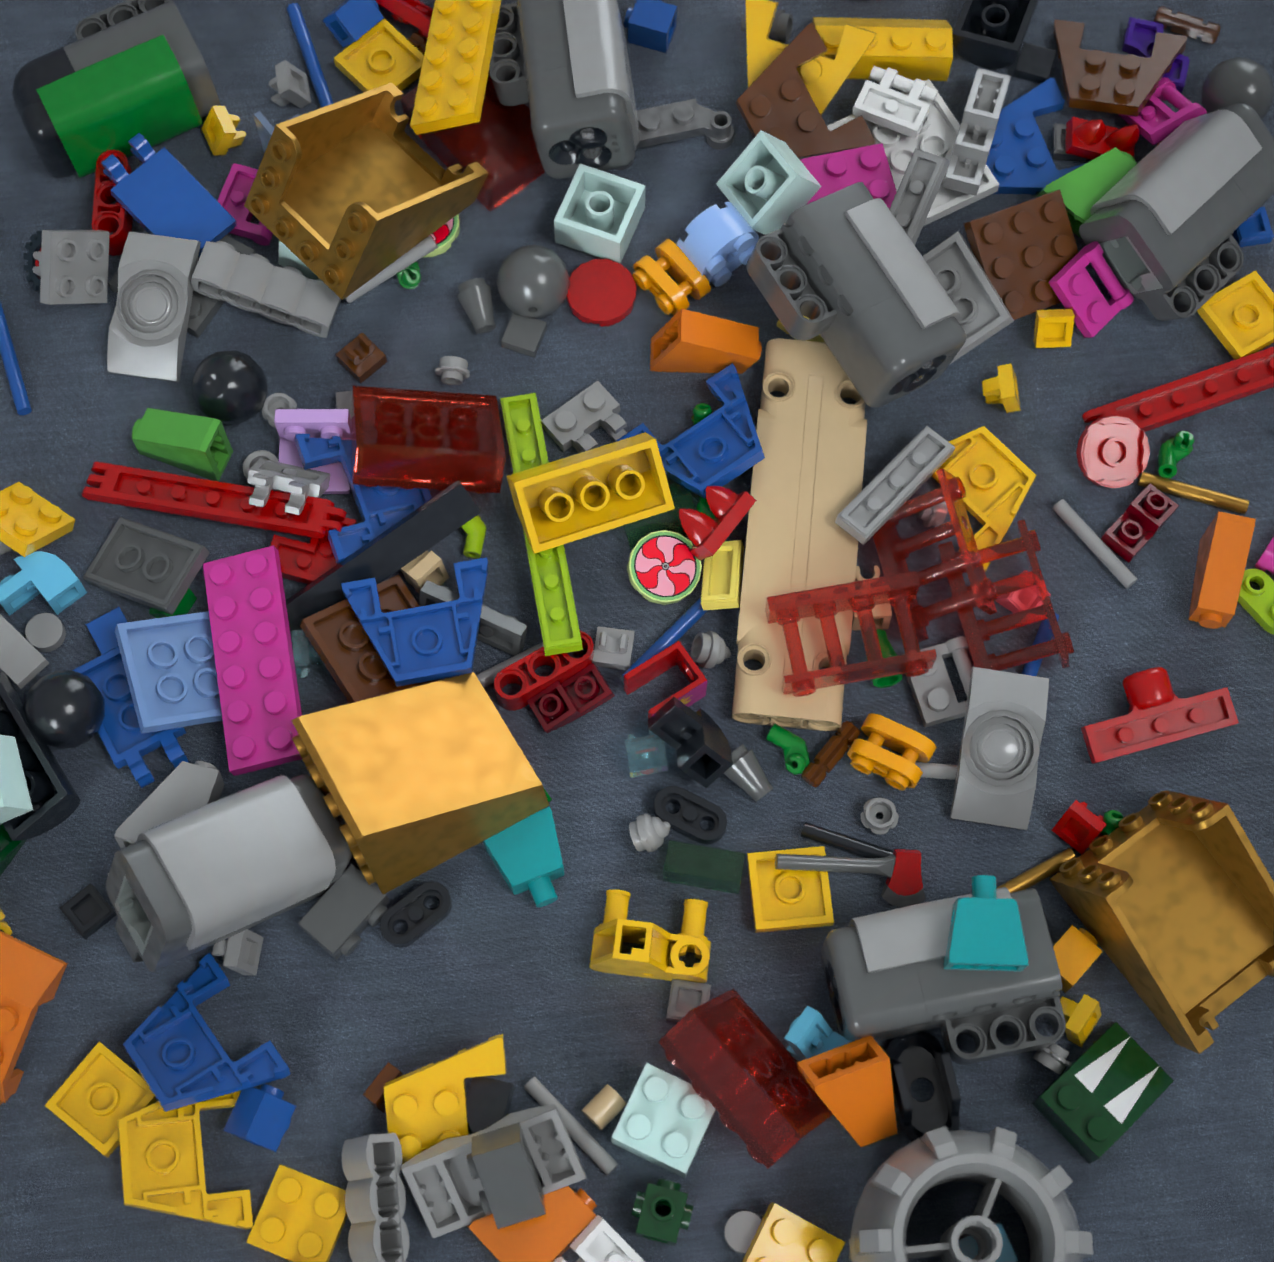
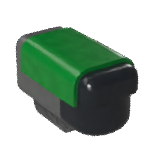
M126 0L82 19L75 28L78 41L36 58L21 67L15 76L12 88L16 109L45 168L53 176L60 178L69 177L76 173L79 178L96 172L97 159L107 150H119L127 158L134 156L130 151L132 146L128 141L138 133L145 137L151 147L157 146L203 125L201 118L208 116L212 106H221L205 61L173 0Z

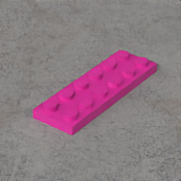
M273 545L203 563L229 772L236 776L301 760V755L292 740V737L298 735L291 720L302 716L279 551Z

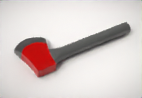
M894 849L893 855L883 858L776 854L775 869L864 873L886 876L887 880L881 896L893 906L902 908L919 904L926 899L921 875L922 853L919 850Z

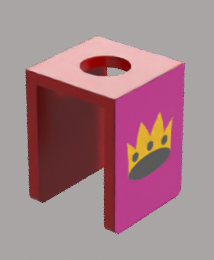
M680 641L672 644L623 676L624 691L627 695L675 665H678L690 682L688 686L648 711V719L673 697L689 707L706 696L707 679Z

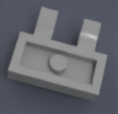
M598 380L541 420L542 428L563 452L572 446L578 453L597 448L598 443L589 434L600 426L603 427L614 442L627 434L624 430L627 427V423L618 414L621 412L620 404Z
M260 458L248 472L247 483L255 485L254 492L249 497V504L264 507L269 499L271 490L285 491L291 493L290 499L285 505V512L300 515L308 496L320 498L329 488L330 473L312 469L304 470L303 467Z

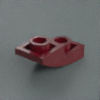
M1150 483L1132 501L1119 519L1104 533L1101 540L1111 550L1130 563L1172 516L1179 505Z
M592 663L563 683L556 681L527 700L545 732L549 733L594 710L615 697L598 667Z

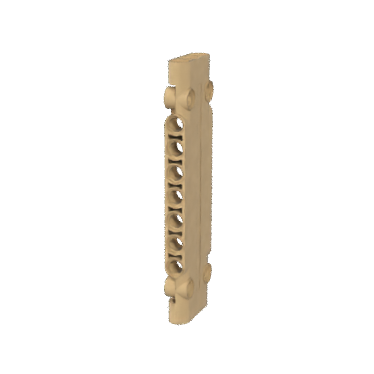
M772 339L766 344L760 409H758L756 431L765 458L752 468L750 495L757 501L748 511L736 640L738 652L732 719L742 723L773 726L776 723L781 727L818 731H836L842 725L845 673L847 670L846 659L847 655H849L852 633L858 540L836 524L835 520L838 514L862 491L867 419H864L866 403L825 342ZM773 391H780L784 393L785 396L774 397L770 393ZM852 398L857 403L847 404L842 399ZM749 659H755L761 662L763 667L753 671L745 667L744 662ZM827 666L832 667L838 675L834 678H827L820 673L819 669Z

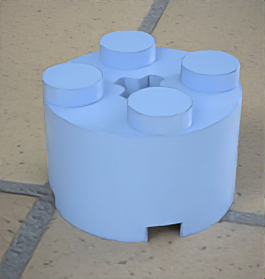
M724 202L725 208L720 209L716 204L700 213L685 228L689 235L684 243L680 238L677 242V246L699 270L701 275L705 274L709 283L712 282L716 287L725 284L732 276L731 272L736 270L741 264L747 265V261L759 239L755 230L750 227L730 202Z

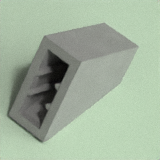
M182 761L117 828L114 837L120 849L135 844L142 832L219 800L224 787L220 770L204 761H196L195 764Z

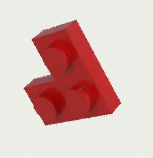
M347 517L342 522L337 521L343 527L357 524L356 520ZM325 533L324 538L321 539L311 537L310 543L275 534L273 536L270 546L274 545L279 551L282 578L309 585L337 565L328 540V533Z

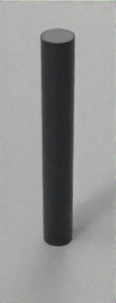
M805 822L801 837L864 858H883L893 855L894 852Z

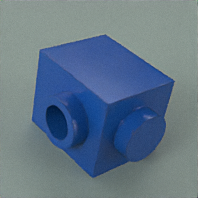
M345 0L322 21L344 48L357 41L384 17L380 13L379 6L375 0Z
M637 0L634 8H628L624 19V28H628V43L667 53L677 25V6L664 3L661 0Z
M262 1084L260 1089L251 1087L241 1090L223 1131L256 1146L276 1152L284 1133L290 1126L291 1117L296 1106L282 1100L285 1092L267 1084Z

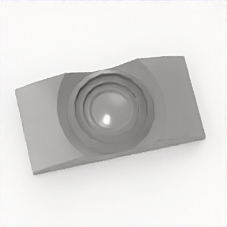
M129 232L118 267L117 301L108 333L107 372L179 382L193 296L191 278L198 263L200 241Z
M972 667L950 818L1023 830L1028 829L1036 790L1040 745L1046 722L1049 678Z
M556 1104L510 1113L488 1128L471 1135L446 1138L401 1165L404 1177L433 1239L486 1217L479 1196V1191L484 1190L480 1178L472 1179L466 1158L467 1155L472 1154V1137L520 1122L544 1194L586 1179V1173Z

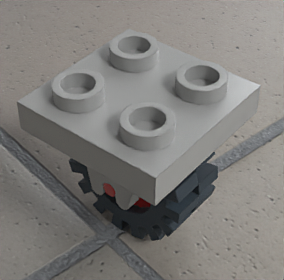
M42 230L29 237L32 242H27L25 246L29 253H24L23 259L28 260V265L23 266L24 272L30 273L26 279L28 283H33L31 288L34 291H39L40 303L49 305L107 303L108 231Z

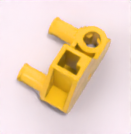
M616 889L606 891L607 898L603 923L594 928L589 965L591 969L610 974L672 981V979L697 983L707 982L711 941L704 936L708 902L699 899H685L681 933L671 934L654 923L627 920L631 893ZM623 942L645 944L644 949L632 948L631 954L621 953ZM686 952H692L695 957L700 959V963H694L693 967H686L685 963L679 960V957L685 956Z

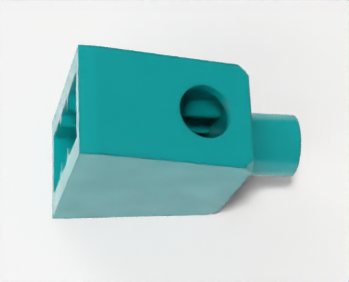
M550 807L534 813L483 841L486 851L514 895L530 890L536 907L549 905L558 899L552 880L560 878L565 874Z
M977 875L971 877L972 898H957L953 904L946 956L944 957V969L1023 971L1028 966V955L1017 901L1015 899L997 898L995 876Z

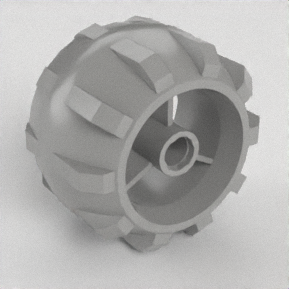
M945 1126L926 1132L921 1138L895 1151L876 1169L865 1185L855 1209L851 1238L849 1239V1261L909 1262L908 1259L940 1256L943 1262H995L1000 1257L1003 1248L1002 1235L998 1227L988 1219L997 1193L1002 1195L1015 1208L1024 1223L1030 1246L1029 1262H1082L1083 1258L1093 1255L1092 1232L1080 1231L1075 1210L1064 1190L1073 1181L1060 1164L1049 1170L1032 1153L1016 1145L1017 1133L995 1127L989 1133L966 1130L948 1131ZM952 1181H968L984 1185L972 1216H968L949 1227L942 1234L939 1244L906 1247V1230L911 1212L919 1198L928 1189ZM960 1236H971L976 1240L978 1253L973 1259L966 1257L961 1252L959 1247Z

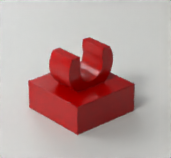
M1075 800L1053 827L1052 831L1082 855L1107 824L1103 822L1102 815L1097 817L1086 808L1087 803H1080Z

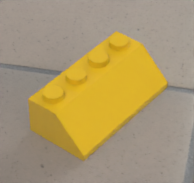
M813 17L812 19L827 48L823 56L832 59L836 57L845 24L877 33L874 41L867 48L847 79H869L873 67L877 66L885 70L888 67L897 70L898 75L911 80L918 78L923 81L928 79L930 81H948L953 60L952 27L947 20Z
M646 432L506 476L517 514L534 554L675 509L656 438Z

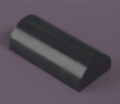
M965 0L952 33L955 50L964 59L980 67L1001 69L1012 65L1017 59L1039 0Z
M0 671V734L12 736L16 739L33 807L32 811L2 824L12 841H21L39 836L61 824L77 809L80 798L48 744L29 725L22 700L7 675Z

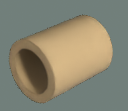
M607 1084L581 1111L599 1130H602L627 1103Z

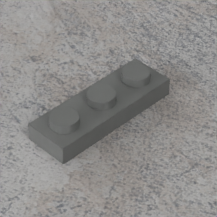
M427 580L420 590L419 606L458 600L460 596L446 586H439ZM483 604L477 639L515 656L521 653L525 646L528 625L520 622L513 616H506Z

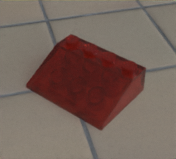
M490 71L487 78L480 122L418 135L447 167L459 163L463 167L461 171L463 173L469 164L477 161L489 172L477 196V199L489 212L545 173L532 134L529 108L525 104L506 106L500 103L492 83ZM418 86L401 98L403 114L410 118L407 123L410 128Z
M367 386L352 387L351 466L353 484L367 487L390 486L403 489L423 488L443 491L459 480L466 491L478 494H485L487 492L500 493L506 455L496 396Z
M735 989L690 1010L659 1041L660 1045L665 1049V1055L670 1063L684 1071L692 1081V1087L695 1092L703 1099L709 1100L719 1112L721 1122L729 1130L739 1135L745 1142L750 1156L758 1163L764 1164L767 1169L783 1159L834 1116L799 1071L798 1061L786 1050L785 1046Z

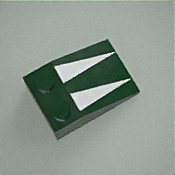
M1115 1022L1032 1104L1090 1164L1099 1159L1140 1118L1174 1080Z

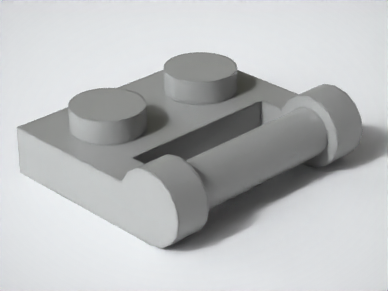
M964 636L953 638L946 643L902 654L901 662L924 728L965 717L967 700L958 703L943 661L944 658L953 656L968 698L972 665L967 654L969 646Z

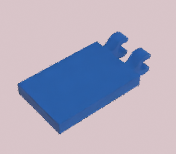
M140 133L128 142L132 146L130 149L131 153L143 164L130 175L113 154L101 162L105 168L103 170L104 174L116 185L111 189L112 196L149 234L198 240L201 242L200 257L206 241L217 242L237 227L236 220L165 147L156 153Z
M119 646L72 670L88 676L103 695L105 700V717L98 733L117 769L128 764L135 780L143 788L154 782L155 779L142 756L163 746L174 768L182 761L189 763L177 740L178 737L187 733L184 727L141 734Z

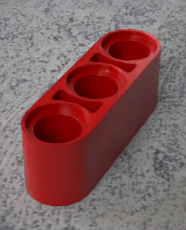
M107 150L98 157L96 163L92 230H103L109 233L116 231V233L109 235V255L117 256L122 254L129 232H132L133 217L119 202L109 205L117 201L111 194V189L116 185L104 174L103 170L105 168L101 162L113 154L121 162L129 175L132 173V169L123 152Z
M580 631L582 647L587 651L583 657L573 658L567 653L545 656L543 646L502 669L494 679V689L498 704L508 711L522 709L529 705L527 700L556 681L563 683L592 664L594 657L592 638L587 633ZM549 665L554 669V672L544 677L537 675L535 670L539 666ZM510 683H516L522 687L515 695H507L502 691Z

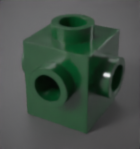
M658 1179L656 1185L648 1183L646 1193L637 1192L632 1216L639 1217L636 1236L676 1246L679 1229L688 1230L693 1211V1205L686 1204L688 1193L680 1191L681 1184ZM659 1205H665L670 1209V1214L662 1217L656 1213L655 1209Z

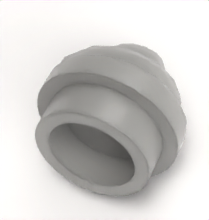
M699 632L695 636L691 647V658L694 662H698L700 667L710 669L731 657L730 649L716 632Z
M649 814L637 816L636 821L629 823L630 836L637 851L647 850L649 853L656 851L663 844L664 838L669 834L671 825L669 822H662L660 818L652 817Z

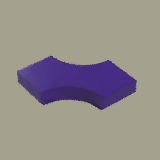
M1130 17L1121 51L1139 57H1151L1156 32L1164 33L1163 24ZM1179 54L1172 64V69L1169 73H1165L1163 77L1175 83L1176 90L1182 94L1190 59Z

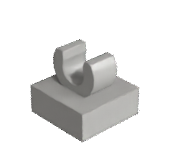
M286 60L275 65L276 77L270 80L269 86L279 93L272 96L271 101L279 106H285L291 102L300 109L310 104L311 98L307 74Z
M598 626L592 663L597 667L619 670L630 668L635 631Z
M248 929L229 937L228 940L225 939L214 944L212 955L223 956L224 967L242 975L256 976L264 937Z

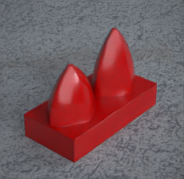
M1073 116L1066 123V153L1093 160L1116 147L1121 152H1126L1134 158V146L1140 135L1137 124L1118 129L1105 125L1102 119L1089 121Z
M707 486V503L715 519L697 510L679 509L682 527L694 544L689 551L698 560L713 556L757 501L747 491L736 494L722 486Z

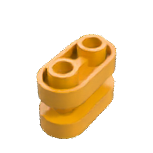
M666 239L655 248L658 258L656 261L650 256L645 255L633 265L635 272L632 275L636 284L644 291L648 289L655 296V301L659 308L667 315L670 313L675 315L681 309L687 310L690 307L687 295L690 294L694 299L700 300L711 291V285L705 274L702 276L677 244L670 239ZM666 270H667V271L669 272V274L679 283L678 285H677V283L665 272Z
M875 713L868 714L861 730L869 738L867 741L863 739H855L847 752L848 757L852 760L851 766L861 773L870 775L873 772L884 777L886 783L895 789L905 791L906 787L915 788L923 774L922 770L915 763L916 761L928 763L936 750V745L925 735ZM883 745L896 752H899L902 754V756L892 753L882 748L881 746Z

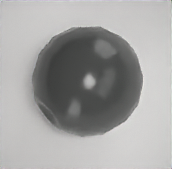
M1242 57L1228 59L1215 66L1206 77L1201 93L1202 106L1208 113L1236 103H1245L1251 106L1262 120L1273 103V81L1264 66L1251 59Z
M524 245L515 249L502 261L496 280L499 294L504 304L514 314L528 318H543L555 312L565 302L570 286L565 262L553 250L540 245Z

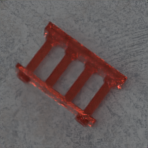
M944 468L936 471L941 485L940 488L906 501L873 535L901 636L915 644L929 639L926 626H929V621L975 603L977 608L989 615L997 613L994 600L997 599L996 588L991 579L986 577L962 499L966 497L965 487L958 476H953ZM946 501L951 521L904 540L901 537L899 538L896 525H899V520ZM956 535L961 555L916 573L909 571L906 559L909 558V553ZM966 569L972 589L924 608L922 605H919L916 596L919 587Z
M1024 519L1017 521L1019 538L963 554V551L956 553L952 541L938 545L942 564L974 667L1001 671L1058 654L1062 669L1070 667L1068 655L1074 653V648L1068 631L1061 633L1035 554V552L1041 551L1035 529L1028 531ZM1025 551L1031 571L975 588L973 585H965L962 574L969 572L968 568ZM1036 586L1042 605L986 622L984 618L976 620L973 608L979 606V602ZM1047 620L1053 640L995 656V653L987 655L983 642L990 640L989 636Z
M917 571L767 597L765 612L768 624L778 622V625L783 627L793 673L783 677V695L793 693L795 697H803L815 693L816 689L903 673H906L908 677H916L926 674L929 669L933 668L937 657L936 651L933 649L920 652L909 602L916 598L920 586ZM889 603L891 606H894L905 655L883 658L872 613L875 605ZM852 609L858 616L868 661L845 665L835 615L839 611ZM815 616L816 619H820L830 668L808 672L797 622L800 621V618Z

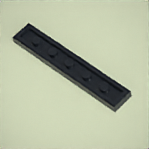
M458 480L287 599L286 607L289 628L295 638L299 640L306 635L300 627L302 619L346 599L341 583L375 577L376 583L379 584L480 514V509L461 482Z

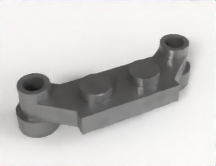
M696 98L636 111L639 143L635 150L700 135H706L708 144L718 150L726 149L733 143L734 128L731 125V116L727 112H715L698 105ZM634 159L627 166L617 168L616 170H625L629 168L633 164Z

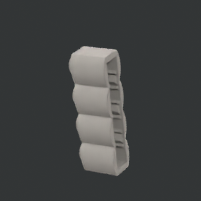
M206 241L191 278L193 290L202 295L226 301L240 309L259 313L273 321L292 325L306 333L323 338L328 336L341 298L321 279H308L303 276L300 270L291 266H273L267 258L259 254H240L232 245L223 241Z
M396 1133L366 1135L347 1139L344 1142L342 1166L344 1174L349 1181L345 1191V1208L348 1218L352 1223L348 1235V1249L352 1262H406L409 1252V1233L406 1223L402 1218L406 1206V1194L403 1182L399 1176L402 1165V1148Z

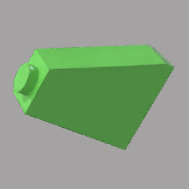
M1115 147L1047 184L1036 197L1060 190L1072 232L1081 238L1079 228L1091 216L1092 206L1137 164L1136 160L1130 154L1121 152Z
M147 408L143 418H139L132 429V440L139 454L213 481L220 480L233 453L222 422L215 418Z

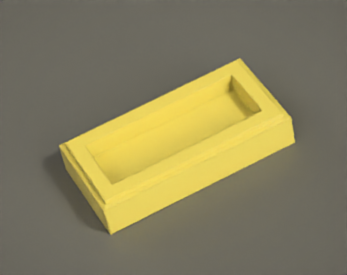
M742 540L724 541L713 556L704 559L701 591L703 611L740 608L744 555Z

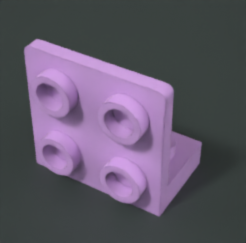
M275 409L274 423L280 437L278 460L280 463L303 467L295 444V435L310 434L309 438L332 439V436H339L341 440H353L354 427L349 409ZM337 462L311 468L312 470L330 473L329 488L323 494H349L351 492L342 463Z

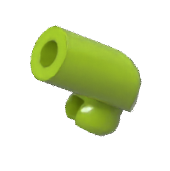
M477 515L461 526L467 534L463 554L470 558L481 557L486 535V525Z

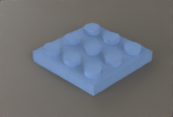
M209 611L119 623L116 625L115 634L141 734L223 721Z

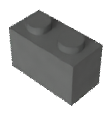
M352 864L298 924L302 931L337 961L342 954L347 957L358 947L362 941L359 935L369 924L375 927L380 922L383 914L388 910L386 905L389 903L387 894H382L377 885L374 883L368 885L363 873Z
M520 1122L472 1137V1154L466 1156L469 1171L473 1180L478 1178L481 1180L484 1189L479 1191L482 1208L486 1216L493 1214L497 1229L545 1215L544 1192Z

